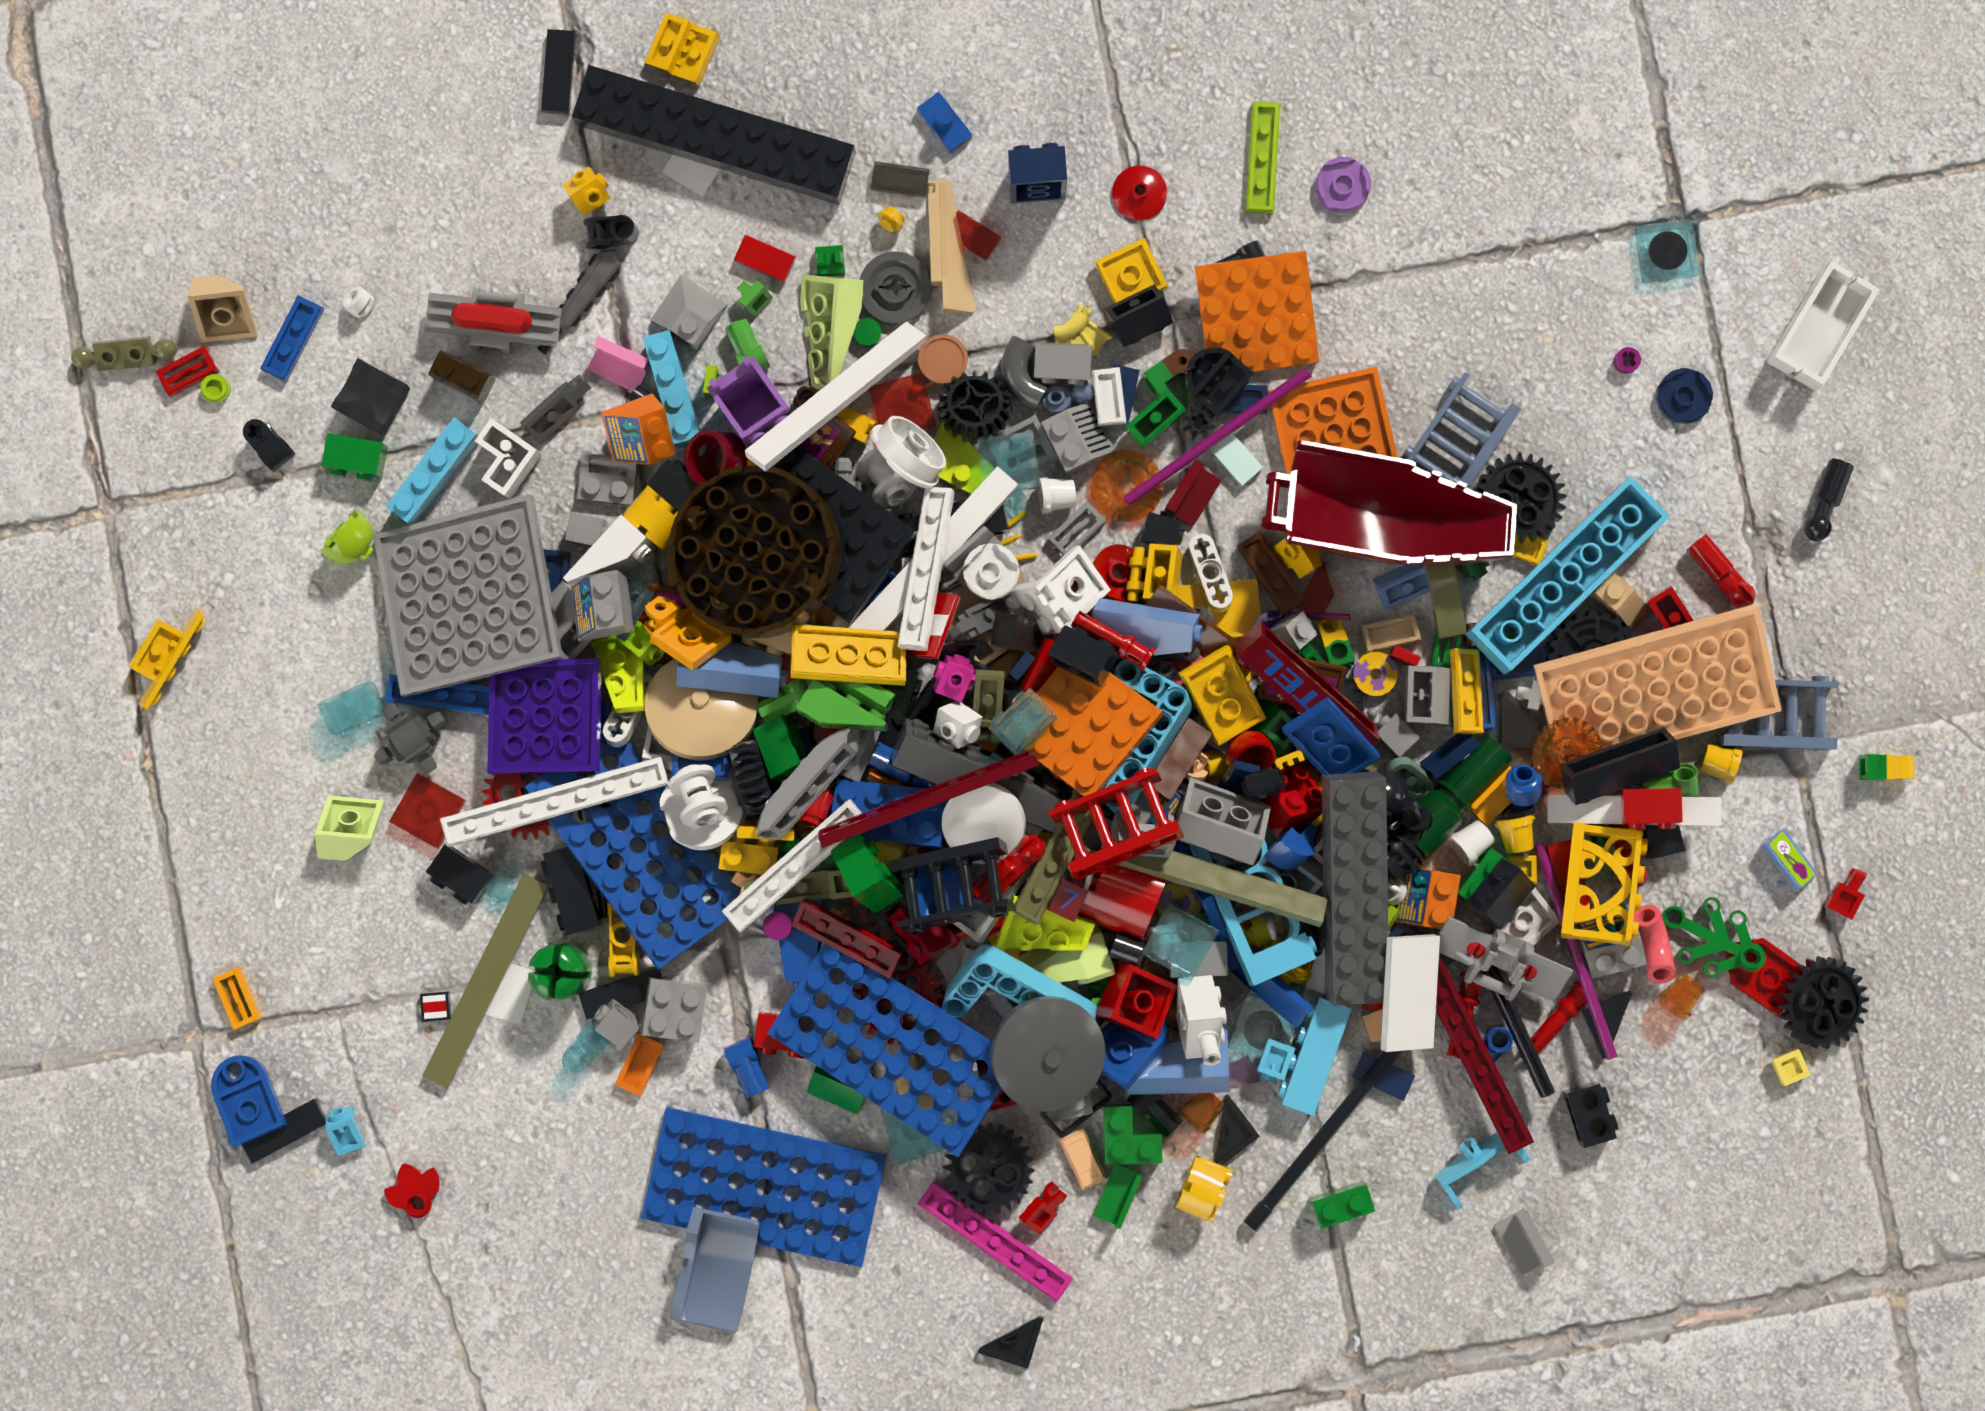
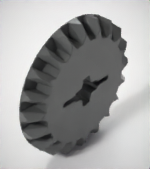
M887 252L880 254L866 265L861 274L860 280H864L862 303L874 318L884 323L898 324L908 322L925 309L930 299L931 281L929 274L918 259L907 253ZM893 281H898V286H903V290H899L898 295H893L892 291L882 288L892 286Z

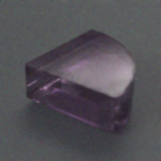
M1248 1055L1229 1064V1077L1233 1080L1246 1084L1260 1081Z

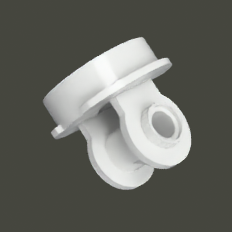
M891 416L884 425H876L871 430L870 438L877 447L860 459L855 473L861 482L875 484L876 488L872 495V499L885 509H890L904 503L913 494L916 485L930 489L938 483V474L945 467L946 459L937 443L923 429L908 419L900 416Z
M695 764L679 770L670 779L659 801L661 810L665 813L673 840L694 850H709L727 842L739 827L743 817L742 807L738 805L737 797L731 788L733 785L730 778L729 781H714L716 774L713 767L709 765Z

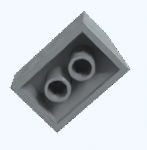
M1190 777L1176 817L1184 835V838L1179 840L1205 848L1210 852L1233 858L1236 861L1253 865L1265 839L1271 806L1259 801L1253 802L1252 799Z

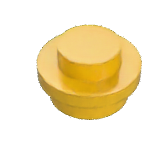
M888 206L885 210H881L878 213L879 224L882 228L889 232L901 231L903 228L902 223L905 219L897 209Z

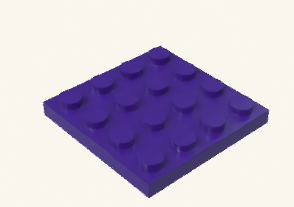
M599 658L557 659L490 676L487 773L493 775L599 772L602 660Z

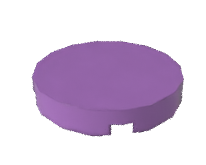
M1337 157L1329 160L1320 169L1316 178V194L1319 201L1327 209L1336 213H1349L1357 210L1366 202L1371 191V177L1367 168L1350 157Z

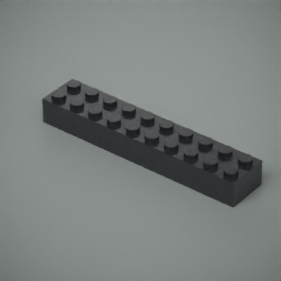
M591 65L587 67L572 114V119L576 126L840 205L856 155L853 144Z

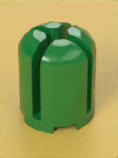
M569 943L547 945L538 950L529 963V966L535 967V972L528 973V981L533 991L541 998L547 1000L555 999L556 1001L575 997L589 985L592 976V964L587 955L578 946ZM561 967L564 971H571V975H565L560 978V974H556V968Z

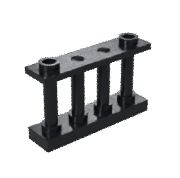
M999 837L890 860V872L904 880L909 914L908 920L897 922L898 928L909 935H920L925 933V929L989 915L992 918L1007 916L1008 911L1016 910V905L1012 901L1002 898L997 860L1000 859L999 856L1008 854L1007 844ZM982 860L986 862L991 902L975 905L970 866H972V862ZM955 866L959 870L964 908L948 911L942 872L947 867ZM928 872L932 878L936 914L920 917L915 878L920 873Z

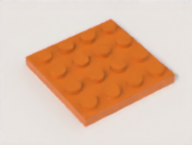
M1305 250L1194 266L1204 349L1224 348L1230 351L1253 372L1319 362L1307 253Z
M1377 367L1304 382L1270 406L1286 474L1290 475L1296 445L1299 440L1398 458Z
M1058 667L1019 713V720L1013 721L1003 734L1023 751L1034 749L1037 760L1041 765L1084 797L1106 786L1164 714L1112 673H1109L1100 688Z

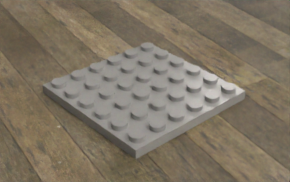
M531 494L374 534L401 696L408 697L563 658L534 496Z

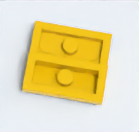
M665 13L644 63L667 75L700 86L721 36L715 31L693 25L687 19Z

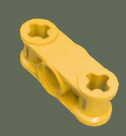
M608 903L610 977H615L616 974L633 973L634 976H639L640 957L638 943L632 934L627 942L620 943L618 941V931L626 928V926ZM619 963H630L625 965H619Z

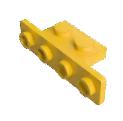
M195 608L182 631L156 618L128 665L129 668L152 680L139 702L141 708L148 710L150 705L155 706L162 694L160 688L165 681L169 682L176 671L175 663L179 657L183 658L187 654L191 643H189L193 633L198 634L205 623V619H203L205 613L202 610Z

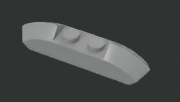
M853 727L838 730L820 741L809 755L800 762L788 779L782 782L780 788L770 797L762 810L755 837L776 840L782 839L805 811L858 753V740Z

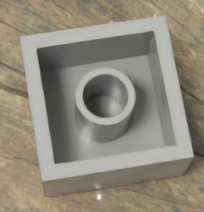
M649 977L640 1033L644 1036L699 1043L707 986L699 983Z

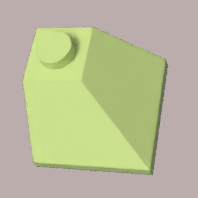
M328 795L315 831L317 857L320 859L346 861L370 845L384 806V800Z

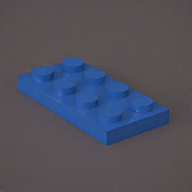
M837 779L831 814L849 799L864 813L922 791L924 788ZM949 800L860 834L866 839L871 838L874 842L941 849L944 835L942 815Z

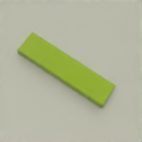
M1253 101L1245 213H1274L1281 103Z

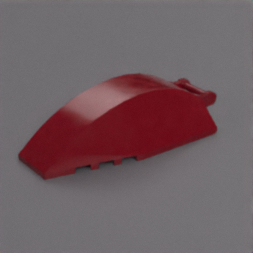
M1299 440L1296 445L1290 475L1278 472H1270L1266 475V484L1269 486L1266 515L1262 518L1261 526L1266 530L1284 532L1286 541L1289 544L1324 550L1359 560L1419 566L1463 565L1513 557L1517 505L1485 491L1483 494L1470 490L1466 488L1467 484L1458 481L1456 484L1441 478L1442 473L1433 470L1432 473L1417 468L1415 467V462L1407 459ZM1280 487L1287 488L1285 518L1277 517Z

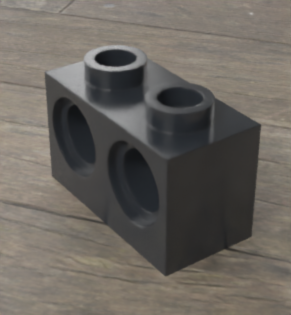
M1592 1082L1562 1091L1579 1146L1587 1148L1617 1139L1615 1131L1619 1130L1618 1123L1614 1114H1609L1607 1103H1610V1098L1605 1086L1601 1087L1600 1083ZM1586 1093H1592L1594 1096V1103L1589 1108H1585L1582 1105V1097ZM1600 1120L1603 1129L1598 1135H1593L1590 1126L1594 1121Z

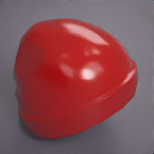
M1247 730L1236 736L1229 744L1226 764L1229 768L1233 760L1258 765L1260 770L1274 765L1276 751L1264 734Z

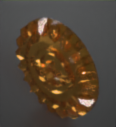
M1129 449L1117 450L1106 455L1094 469L1090 483L1091 495L1098 509L1107 517L1120 522H1134L1145 518L1149 512H1152L1157 507L1162 496L1163 483L1129 506L1123 498L1125 496L1124 488L1119 487V483H1123L1124 478H1126V470H1128L1130 483L1135 484L1136 488L1159 472V469L1150 457L1142 454L1140 451Z
M1563 717L1560 720H1553L1549 726H1543V732L1540 735H1536L1537 741L1532 746L1533 756L1530 758L1533 761V769L1536 773H1540L1542 781L1551 787L1563 789L1560 770L1561 763L1602 749L1601 740L1595 728L1585 720L1576 717ZM1567 747L1572 752L1576 753H1570V755L1567 754L1564 756L1563 759V756L1556 751L1565 750Z

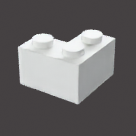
M490 418L475 440L481 447L497 457L481 480L506 498L511 499L542 454L492 418Z

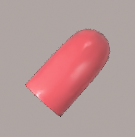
M1641 906L1640 911L1634 912V921L1639 922L1638 931L1642 939L1647 962V977L1654 983H1667L1674 979L1676 970L1663 917L1656 906Z

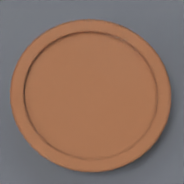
M939 334L929 338L921 346L918 354V364L923 375L929 380L941 384L950 383L953 376L959 378L961 373L965 371L968 363V354L963 343L947 334Z

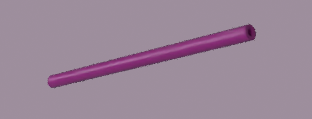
M1304 368L1123 496L1125 502L1130 506L1312 376L1308 369Z
M1543 841L1534 844V851L1562 929L1565 903ZM1565 939L1606 1059L1616 1058L1618 1055L1578 940Z

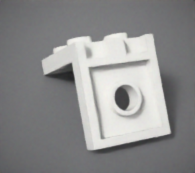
M1080 545L1073 546L1038 581L1017 584L1013 591L1006 595L1004 599L1009 610L1014 612L1021 621L1023 630L1031 635V637L1060 633L1064 625L1072 628L1071 624L1079 610L1087 614L1097 604L1098 600L1110 591V588ZM1072 578H1074L1078 583V590L1076 593H1074L1070 588V581Z

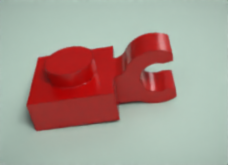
M1852 868L1848 874L1846 884L1837 881L1824 907L1853 920L1865 897L1858 890L1865 880L1867 873L1857 868Z
M1051 1181L1044 1188L1043 1198L1041 1199L1037 1196L1019 1218L1024 1224L1040 1235L1058 1215L1054 1209L1065 1201L1067 1195Z

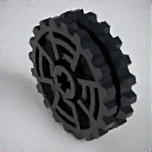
M1590 610L1585 612V616L1582 612L1572 615V620L1569 618L1563 620L1560 623L1561 629L1557 628L1552 631L1551 635L1554 639L1546 644V648L1550 650L1549 655H1546L1547 661L1630 639L1631 636L1629 634L1632 629L1630 626L1623 627L1621 625L1622 619L1619 617L1611 619L1609 612L1604 611L1597 615L1596 610Z

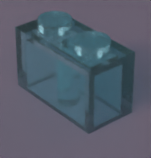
M367 681L317 704L330 734L334 736L340 735L341 738L356 733V727L366 724L368 727L381 722V716L384 715L383 708L385 707L375 683Z
M1031 688L1026 692L1021 691L1011 702L1013 705L1005 712L1000 711L991 720L992 725L989 727L992 734L1013 755L1023 752L1057 719L1054 711Z

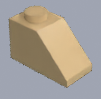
M1614 572L1589 595L1606 612H1609L1613 618H1621V624L1624 627L1630 626L1632 631L1650 611L1637 592Z

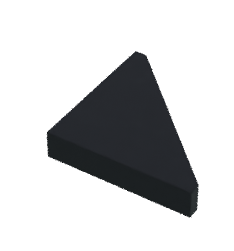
M1630 990L1599 1002L1613 1042L1632 995ZM1589 1007L1581 1010V1013L1601 1058L1606 1059Z
M1228 1094L1224 1096L1215 1161V1163L1220 1165L1226 1163L1260 1137Z
M1038 1316L979 1347L978 1353L1028 1369L1044 1317Z

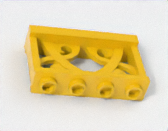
M1574 822L1561 938L1631 946V939H1637L1639 922H1633L1634 911H1640L1642 894H1636L1637 883H1643L1645 872V866H1639L1640 855L1646 856L1648 839L1642 838L1643 830L1585 825V823ZM1584 835L1606 837L1609 839L1604 848L1590 841L1584 840ZM1625 840L1631 845L1632 853L1629 857L1624 858L1620 854L1624 847L1618 848L1613 855L1609 853V849L1616 841ZM1595 856L1599 858L1595 868L1587 869L1584 866L1585 860L1591 859L1594 864ZM1605 863L1615 873L1622 887L1610 900L1599 905L1596 894L1590 888L1580 885L1579 879L1595 876L1600 872ZM1633 864V874L1631 881L1624 867ZM1630 895L1629 911L1619 905ZM1589 896L1593 901L1594 908L1590 910V903L1586 906L1581 905V897ZM1607 914L1608 921L1615 925L1613 918L1618 915L1622 916L1624 927L1619 932H1609L1603 926L1601 917ZM1596 920L1599 932L1574 929V924Z

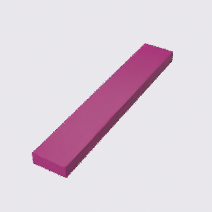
M933 1180L918 1202L919 1206L1056 1302L1060 1299L1073 1280L1072 1276L982 1213H973L972 1206L964 1209L962 1207L964 1202L962 1199L957 1202L954 1201L955 1194L948 1192L945 1187Z

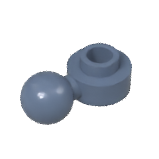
M1087 382L1084 385H1074L1072 391H1068L1062 386H1053L1045 392L1043 403L1048 413L1056 415L1071 408L1074 401L1079 404L1090 402L1094 396V390ZM1055 396L1062 397L1058 402L1052 401Z

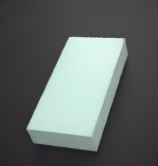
M1233 433L1209 449L1241 487L1263 469L1262 465Z

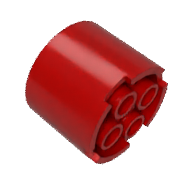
M1114 865L1094 873L1088 888L1089 892L1077 916L1092 920L1095 924L1141 941L1151 921L1166 880L1119 865Z

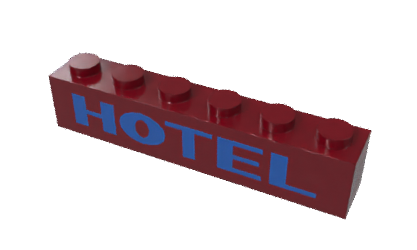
M1260 621L1236 641V658L1244 668L1249 667L1253 670L1259 681L1265 686H1271L1279 699L1284 703L1289 702L1295 708L1298 715H1301L1326 697H1329L1372 746L1379 741L1377 725L1264 623Z

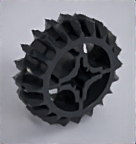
M974 369L972 376H967L963 371L960 380L953 376L951 384L945 383L943 386L944 392L939 394L940 402L937 404V411L940 412L939 421L945 422V431L952 430L953 438L962 435L964 443L968 438H972L973 443L976 445L978 438H983L987 443L989 435L997 438L999 430L1005 431L1007 428L1006 422L1011 420L1010 412L1013 410V403L1010 402V392H1006V385L1004 383L998 384L996 376L988 379L986 371L982 376H977V371ZM966 394L964 400L958 402V405L953 406L954 402L961 395ZM997 408L996 412L992 417H990L987 420H984V416L987 413L992 412V409Z
M755 741L738 742L737 745H733L729 750L736 780L747 814L751 817L760 816L764 806L772 796L762 758Z

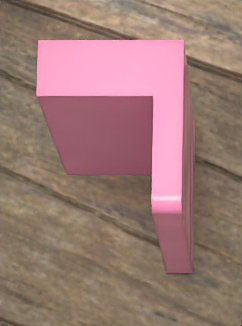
M598 336L593 345L596 352L588 366L589 372L631 391L638 385L642 386L651 367L649 359Z

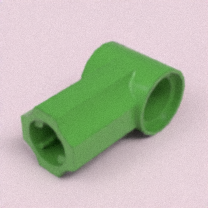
M747 319L737 320L725 327L737 354L735 357L739 365L743 363L742 358L744 356H747L748 359L753 356L762 370L770 368L761 345H758Z
M797 679L788 683L783 688L784 691L778 693V698L770 697L758 703L759 713L765 722L779 714L787 717L793 714L799 715L795 707L808 689L805 679Z
M1680 764V769L1643 781L1641 783L1642 789L1682 788V797H1697L1699 794L1698 770L1692 764Z

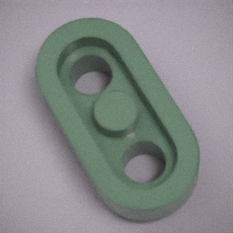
M1398 757L1387 765L1386 772H1393L1406 780L1411 798L1419 799L1427 790H1433L1434 785L1429 773L1410 758Z

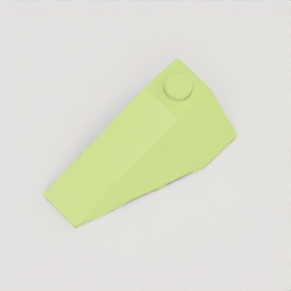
M802 274L800 304L801 312H806L808 327L804 328L805 337L810 339L811 351L808 354L811 385L816 389L821 390L840 375L862 308L864 280Z
M1097 924L1094 926L1085 950L1032 949L1017 958L1019 961L1062 985L1063 982L1078 980L1079 984H1087L1115 975L1111 958L1108 956L1109 953Z

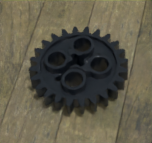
M1518 452L1515 460H1513L1510 454H1507L1504 457V462L1497 458L1494 461L1495 467L1488 465L1485 469L1488 475L1482 474L1479 477V480L1484 484H1478L1475 490L1482 494L1485 491L1517 505L1515 536H1518V541L1522 544L1526 536H1528L1531 542H1534L1537 539V534L1543 538L1547 535L1546 529L1552 531L1556 527L1553 521L1559 522L1562 519V516L1557 512H1562L1566 509V506L1559 502L1563 501L1567 495L1559 493L1565 484H1556L1555 480L1560 474H1550L1553 467L1552 464L1544 468L1542 466L1544 458L1541 457L1535 463L1533 462V454L1530 453L1523 460L1522 453ZM1509 474H1516L1520 479V485L1512 484L1509 480ZM1502 485L1505 490L1499 489L1498 486ZM1533 488H1541L1545 493V498L1535 496ZM1519 493L1523 495L1522 503L1518 501ZM1536 506L1542 507V511H1539ZM1521 511L1529 512L1532 516V522H1525L1521 518Z
M1817 956L1816 961L1807 958L1806 967L1796 964L1798 973L1788 972L1791 978L1790 983L1785 981L1781 983L1787 988L1786 992H1778V995L1784 998V1002L1777 1004V1007L1785 1009V1012L1780 1014L1779 1018L1788 1020L1783 1026L1784 1029L1792 1030L1790 1036L1796 1039L1800 1038V1043L1810 1044L1811 1047L1817 1049L1819 1046L1829 1049L1830 1043L1839 1047L1840 1038L1850 1041L1848 1032L1858 1033L1854 1025L1856 1022L1864 1024V1020L1859 1015L1860 1013L1868 1012L1867 1009L1861 1007L1862 1003L1869 1001V998L1861 996V993L1867 989L1866 986L1858 985L1862 980V976L1853 975L1856 970L1855 968L1846 967V962L1841 960L1836 962V959L1832 957L1825 959L1824 957ZM1827 977H1829L1830 983L1829 986L1825 989L1824 982L1827 979ZM1807 993V1001L1802 1005V997ZM1843 1000V1001H1844V1007H1843V1009L1839 1012L1838 1006H1839V1003ZM1821 1016L1822 1023L1817 1028L1816 1021Z
M991 1122L987 1123L986 1130H983L980 1124L960 1157H956L953 1154H944V1157L950 1160V1164L942 1165V1168L950 1171V1174L943 1177V1180L952 1181L947 1191H957L954 1197L956 1202L964 1198L962 1205L964 1209L973 1204V1213L975 1214L983 1207L984 1215L989 1216L991 1208L999 1215L1002 1205L1010 1211L1011 1200L1021 1203L1018 1197L1019 1192L1028 1194V1191L1023 1187L1024 1183H1033L1026 1176L1027 1173L1035 1172V1169L1027 1167V1163L1034 1160V1158L1024 1155L1030 1147L1019 1146L1023 1137L1018 1136L1013 1139V1129H1009L1004 1134V1125L1002 1124L998 1125L996 1131ZM997 1141L1001 1146V1152L996 1157H990L987 1148L991 1142ZM968 1155H973L976 1159V1165L972 1170L967 1171L963 1168V1159ZM1010 1155L1009 1161L991 1169L993 1174L982 1173L972 1181H966L968 1176L984 1170L985 1162L992 1165L1005 1156ZM1005 1167H1011L1014 1171V1177L1009 1182H1003L1000 1177L1001 1171ZM986 1180L989 1184V1191L983 1196H978L975 1190L976 1185L979 1181Z

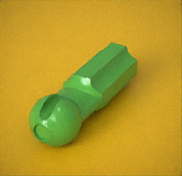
M828 681L846 695L853 696L866 707L874 709L882 715L888 712L896 697L895 694L879 684Z

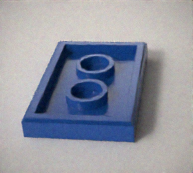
M1326 697L1282 727L1283 733L1322 775L1358 773L1380 759L1379 752L1329 697Z

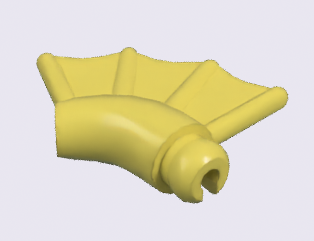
M1079 305L1077 311L1072 313L1065 324L1053 326L1055 343L1093 345L1092 356H1098L1101 346L1108 340H1111L1113 336L1088 319L1092 314V310L1084 305Z

